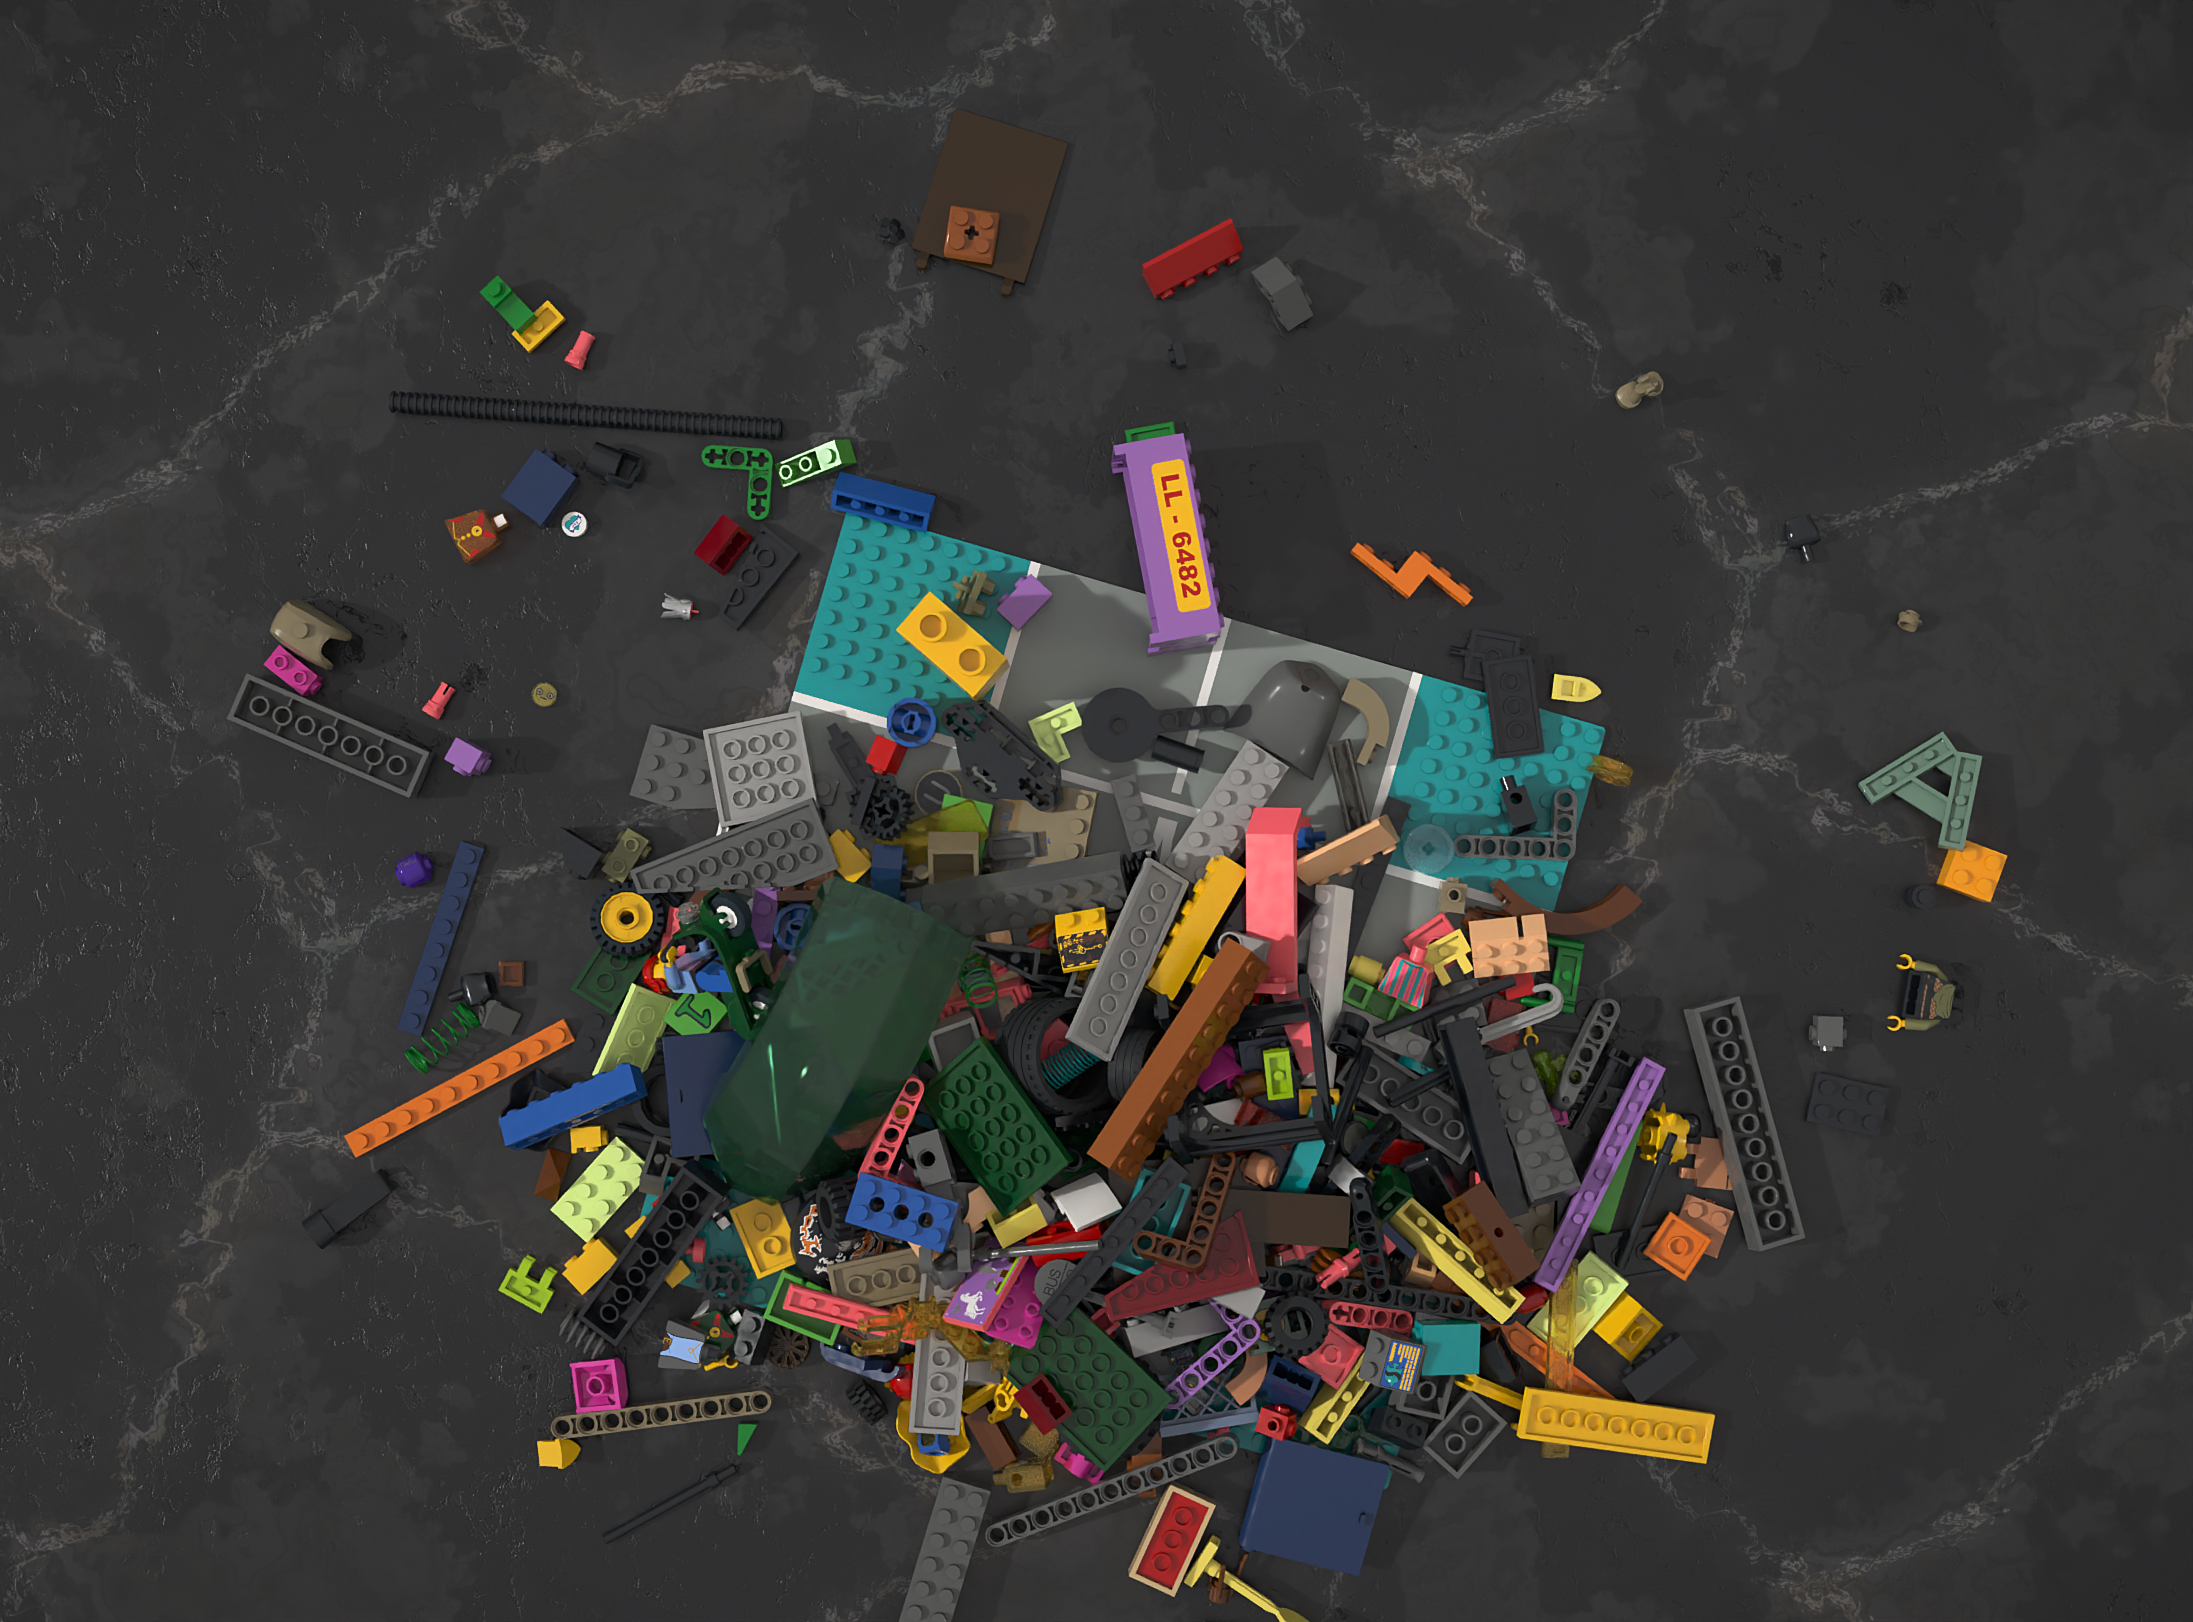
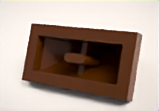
M548 1148L534 1192L535 1196L558 1202L573 1154Z

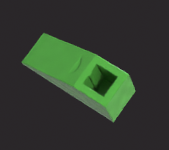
M850 439L830 441L775 464L781 486L785 488L838 471L857 463Z

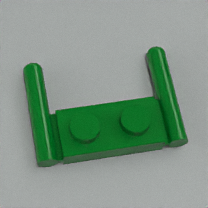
M1547 935V944L1558 947L1552 985L1559 988L1563 994L1564 1003L1560 1013L1573 1015L1585 942ZM1550 992V1000L1523 996L1519 1002L1522 1006L1535 1008L1550 1002L1553 995Z

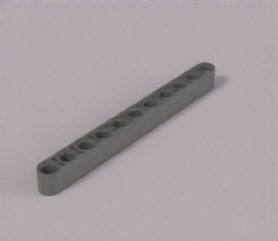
M1225 1432L998 1519L986 1530V1540L990 1545L999 1547L1232 1458L1240 1448V1439L1232 1432ZM1222 1441H1231L1234 1449L1232 1451L1224 1450L1221 1444ZM1200 1449L1208 1450L1211 1456L1210 1459L1204 1460L1200 1458L1198 1451ZM1176 1458L1185 1459L1187 1468H1179L1175 1462ZM1158 1466L1162 1468L1164 1477H1156L1153 1474V1467ZM1130 1476H1138L1141 1480V1485H1132ZM1108 1484H1113L1118 1488L1117 1495H1112L1107 1491ZM1091 1493L1095 1497V1503L1090 1504L1086 1502L1084 1494ZM1062 1502L1070 1503L1072 1512H1065L1061 1506ZM1040 1510H1044L1049 1514V1521H1043L1039 1517ZM1016 1520H1024L1027 1529L1022 1530L1018 1528ZM994 1528H1000L1004 1532V1538L996 1537Z

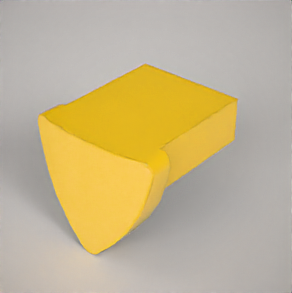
M557 1438L555 1440L544 1439L537 1441L540 1466L564 1469L576 1459L581 1450L579 1445L569 1439Z

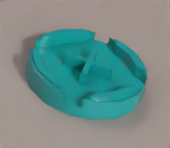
M1404 1055L1400 1056L1397 1061L1419 1076H1424L1435 1070Z

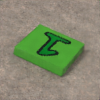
M708 991L698 994L683 993L662 1020L681 1035L714 1033L728 1017V1011L726 1006Z

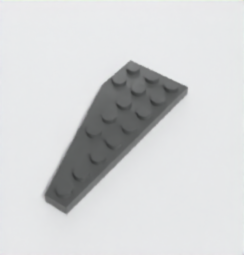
M651 724L630 795L677 810L717 808L705 740ZM813 773L819 805H833L840 781Z
M810 798L632 869L630 874L638 894L703 891L713 890L716 887L726 890L796 886L841 867L814 798Z

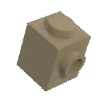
M1447 877L1446 882L1440 881L1437 911L1464 914L1468 884H1462L1461 878Z

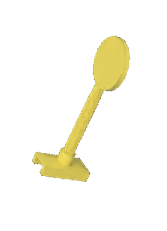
M1214 1535L1211 1536L1186 1574L1184 1583L1193 1587L1204 1572L1219 1579L1221 1564L1213 1559L1221 1542L1219 1538ZM1225 1570L1224 1583L1264 1610L1275 1614L1280 1622H1309L1303 1616L1290 1609L1277 1607L1270 1599Z

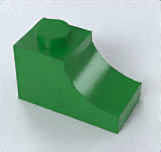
M498 275L480 291L484 298L520 335L538 319Z

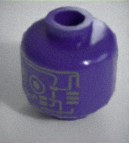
M414 852L397 862L395 873L402 886L407 885L409 888H415L431 879V870L434 869V866L429 856L424 857L421 853Z

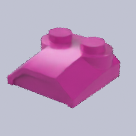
M619 1357L570 1363L577 1407L576 1413L615 1410L626 1406L628 1399L625 1366Z

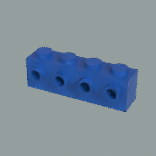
M840 472L833 488L830 509L926 533L933 515L936 496Z

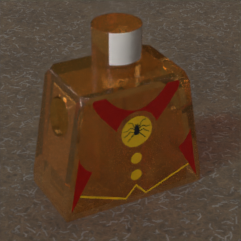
M483 509L444 521L464 562L468 565L474 564L500 545L502 540L497 531L509 526L503 512L490 518L487 511Z

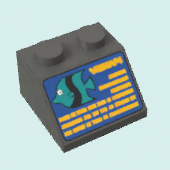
M1389 1328L1371 1329L1358 1378L1378 1387L1415 1394L1428 1346Z

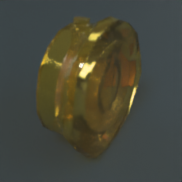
M1596 755L1592 757V763L1586 766L1588 773L1607 783L1622 787H1630L1631 785L1630 776L1633 775L1634 771H1632L1629 765L1617 759Z

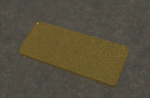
M968 799L912 820V824L906 825L907 833L901 831L900 839L894 837L891 842L875 837V841L881 845L903 846L904 856H909L908 868L928 861L929 832H979V841L987 839L990 832L975 803Z

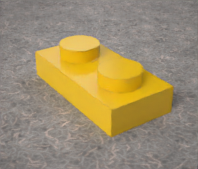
M548 300L534 312L538 319L521 335L516 330L512 333L529 353L566 320Z

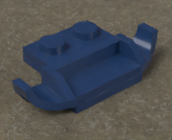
M820 1341L821 1354L826 1361L877 1381L889 1382L895 1378H900L907 1368L905 1366H895L893 1369L891 1361L870 1357L871 1353L867 1351L850 1350L851 1346L848 1344L836 1343V1346H831Z

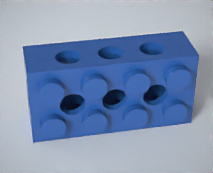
M860 1172L845 1222L945 1253L961 1203L866 1172ZM878 1197L882 1198L885 1203L883 1210L880 1212L876 1211L873 1206L874 1200ZM901 1205H905L909 1209V1215L904 1220L898 1216V1209ZM927 1212L934 1219L930 1227H925L922 1223V1217Z

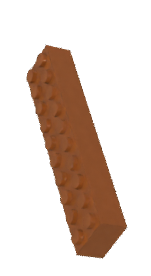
M1227 938L1087 1152L1088 1155L1127 1181L1131 1182L1139 1174L1141 1165L1147 1156L1154 1151L1156 1142L1164 1133V1126H1168L1167 1117L1174 1116L1182 1108L1186 1096L1197 1085L1201 1073L1210 1065L1216 1050L1225 1042L1226 1035L1231 1027L1238 1022L1244 1007L1253 999L1254 992L1259 984L1266 979L1270 967L1251 950Z

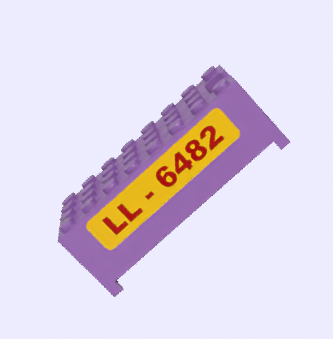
M1184 433L1113 445L1112 471L1113 474L1123 473L1153 633L1149 634V647H1146L1147 657L1216 645L1217 638H1220L1221 628L1225 627L1222 612H1217V606L1220 602L1218 588H1213L1212 585L1215 571L1213 563H1208L1210 545L1208 538H1203L1204 528H1206L1204 514H1199L1198 511L1201 498L1199 489H1194L1196 472L1194 464L1189 465L1190 454H1192L1189 439H1184Z

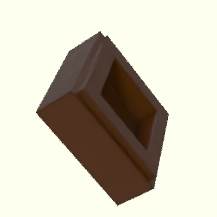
M499 961V986H525V961Z

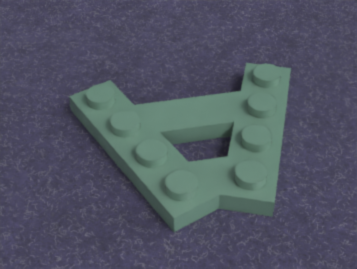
M1941 732L1858 784V787L1872 806L1892 793L1901 797L1942 823L1938 843L1939 848L1963 852L1982 756L1957 751L1944 732ZM1935 767L1952 777L1948 797L1917 778Z

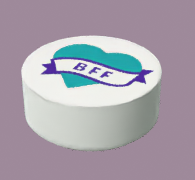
M570 512L564 516L562 528L567 535L580 537L587 531L588 522L582 514Z

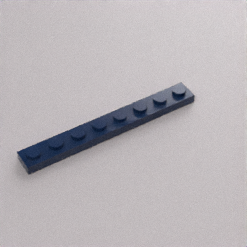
M460 841L397 1027L399 1030L419 1037L423 1036L486 850L485 848Z

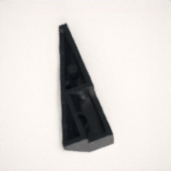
M966 939L968 949L1065 996L1073 972L1063 973L1059 950ZM1080 970L1074 985L1083 988L1084 980L1080 979L1082 971Z

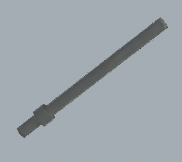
M1101 1240L1006 1247L1004 1249L985 1246L979 1247L978 1250H973V1260L990 1262L995 1258L1096 1251L1102 1249Z

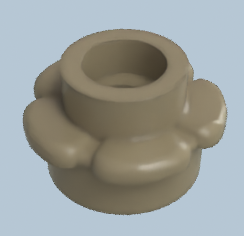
M1906 610V612L1899 613L1897 624L1906 631L1915 632L1917 627L1922 625V621L1919 619L1920 615L1917 612Z

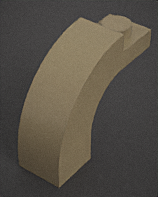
M1351 677L1340 698V702L1358 710L1366 721L1367 735L1355 760L1356 764L1364 767L1367 762L1371 764L1375 758L1377 750L1374 749V746L1377 745L1385 748L1390 729L1389 716L1379 695L1365 683Z

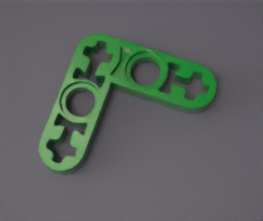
M710 445L704 448L701 458L707 467L712 469L750 471L747 512L756 521L767 519L771 511L774 469L772 454L763 448ZM714 450L719 456H724V451H728L726 455L727 465H723V459H715L714 463H711L706 457L711 455ZM741 452L744 454L745 459L741 465L732 464L731 456L733 453ZM748 453H752V458H760L761 454H764L769 459V462L764 463V467H760L758 462L751 461L752 466L748 467ZM758 478H763L767 481V488L762 492L754 489V482ZM753 494L760 497L767 496V500L761 498V506L765 508V512H761L760 516H757L756 512L752 511V508L757 507L758 503L757 498L752 499Z

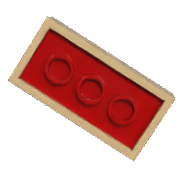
M1168 1482L1128 1569L1129 1576L1175 1597L1215 1509V1499L1178 1482Z

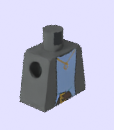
M671 1317L667 1322L657 1367L698 1370L703 1359L717 1361L720 1346L706 1344L708 1331Z

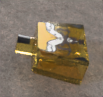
M1051 1455L1015 1460L1009 1463L1005 1470L993 1472L994 1485H1007L1008 1493L1046 1490L1054 1481Z

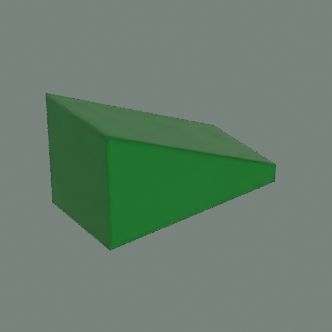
M739 1422L737 1455L742 1454L759 1422Z

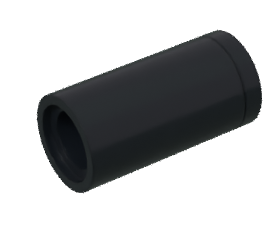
M1158 735L1151 758L1198 774L1205 750H1200L1199 748Z

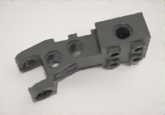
M935 1129L909 1137L910 1144L906 1145L909 1158L915 1160L917 1168L913 1169L917 1184H922L925 1192L960 1202V1210L964 1209L962 1198H956L953 1185L958 1184L956 1180L957 1175L943 1131ZM932 1152L935 1156V1162L933 1165L928 1166L926 1156ZM959 1210L948 1246H957L958 1272H972V1230L969 1223L964 1224L961 1211ZM931 1215V1225H932L934 1219H933V1216ZM923 1246L919 1247L920 1273H934L932 1267L933 1250Z

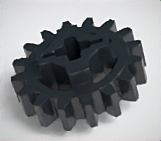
M888 786L887 791L881 789L879 797L874 795L875 803L869 804V808L872 810L866 814V817L871 818L867 823V826L872 828L870 833L876 835V838L891 842L894 837L897 839L901 838V831L907 833L906 825L913 822L909 819L910 815L915 814V811L910 810L914 805V802L909 800L911 795L906 793L905 790Z
M723 1255L722 1261H719L718 1257L715 1256L713 1257V1264L708 1261L704 1263L707 1268L706 1270H698L702 1278L695 1281L701 1284V1288L696 1291L697 1293H704L702 1301L710 1300L709 1307L712 1308L717 1303L719 1310H723L724 1304H727L728 1308L731 1309L733 1308V1301L738 1304L742 1303L740 1295H748L744 1287L751 1285L750 1282L745 1281V1278L750 1274L749 1272H742L744 1264L736 1265L737 1258H733L729 1262L727 1255ZM728 1266L732 1269L728 1272H721L717 1267ZM710 1274V1277L712 1278V1285L708 1289L707 1278ZM732 1275L726 1283L727 1288L721 1287L715 1290L720 1283L719 1277L725 1278ZM736 1277H739L738 1291L734 1287ZM718 1293H725L729 1299H718L714 1296Z

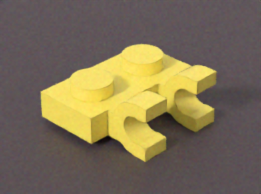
M1460 929L1426 946L1428 951L1424 961L1434 965V972L1441 986L1451 982L1443 966L1455 959L1463 974L1474 970L1465 955L1472 950Z

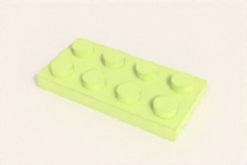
M632 983L592 1075L612 1071L621 1063L635 1065L641 1068L642 1073L647 1070L655 1053L656 1037H662L667 1025L662 1018L677 1000Z
M617 1135L550 1210L585 1242H588L639 1186L645 1159Z
M1589 1250L1561 1283L1557 1292L1553 1293L1545 1302L1546 1306L1539 1309L1526 1327L1566 1359L1628 1286L1629 1281Z

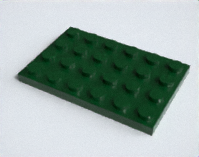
M985 1035L974 1041L924 1086L921 1102L1003 1218L1017 1209L1073 1161L1070 1154Z
M1078 1305L1059 1328L1054 1327L1043 1317L1034 1348L1027 1349L1014 1344L994 1365L1018 1390L1040 1373H1043L1073 1412L1072 1415L1057 1427L1104 1473L1174 1398Z

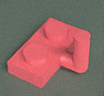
M1275 1244L1274 1248L1268 1251L1270 1255H1282L1283 1262L1294 1258L1302 1260L1306 1254L1323 1247Z

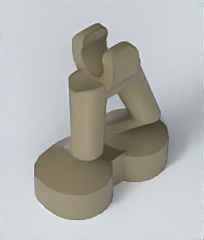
M1649 372L1638 378L1636 382L1632 381L1620 387L1615 394L1616 400L1622 408L1633 409L1641 402L1642 397L1654 398L1659 395L1663 390V380L1657 372Z

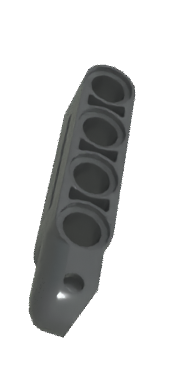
M1599 999L1593 1004L1561 1070L1560 1080L1552 1094L1551 1105L1555 1110L1563 1112L1571 1107L1581 1088L1587 1083L1620 1014V1006L1615 1000ZM1605 1003L1609 1004L1611 1008L1610 1014L1606 1017L1601 1011ZM1595 1025L1600 1029V1035L1596 1039L1591 1036V1029ZM1583 1048L1589 1051V1058L1586 1061H1582L1580 1058V1051ZM1573 1070L1577 1071L1579 1076L1574 1084L1569 1080V1074Z

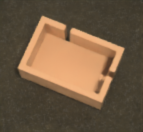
M1544 914L1521 916L1524 937H1519L1516 916L1468 921L1475 978L1550 970Z

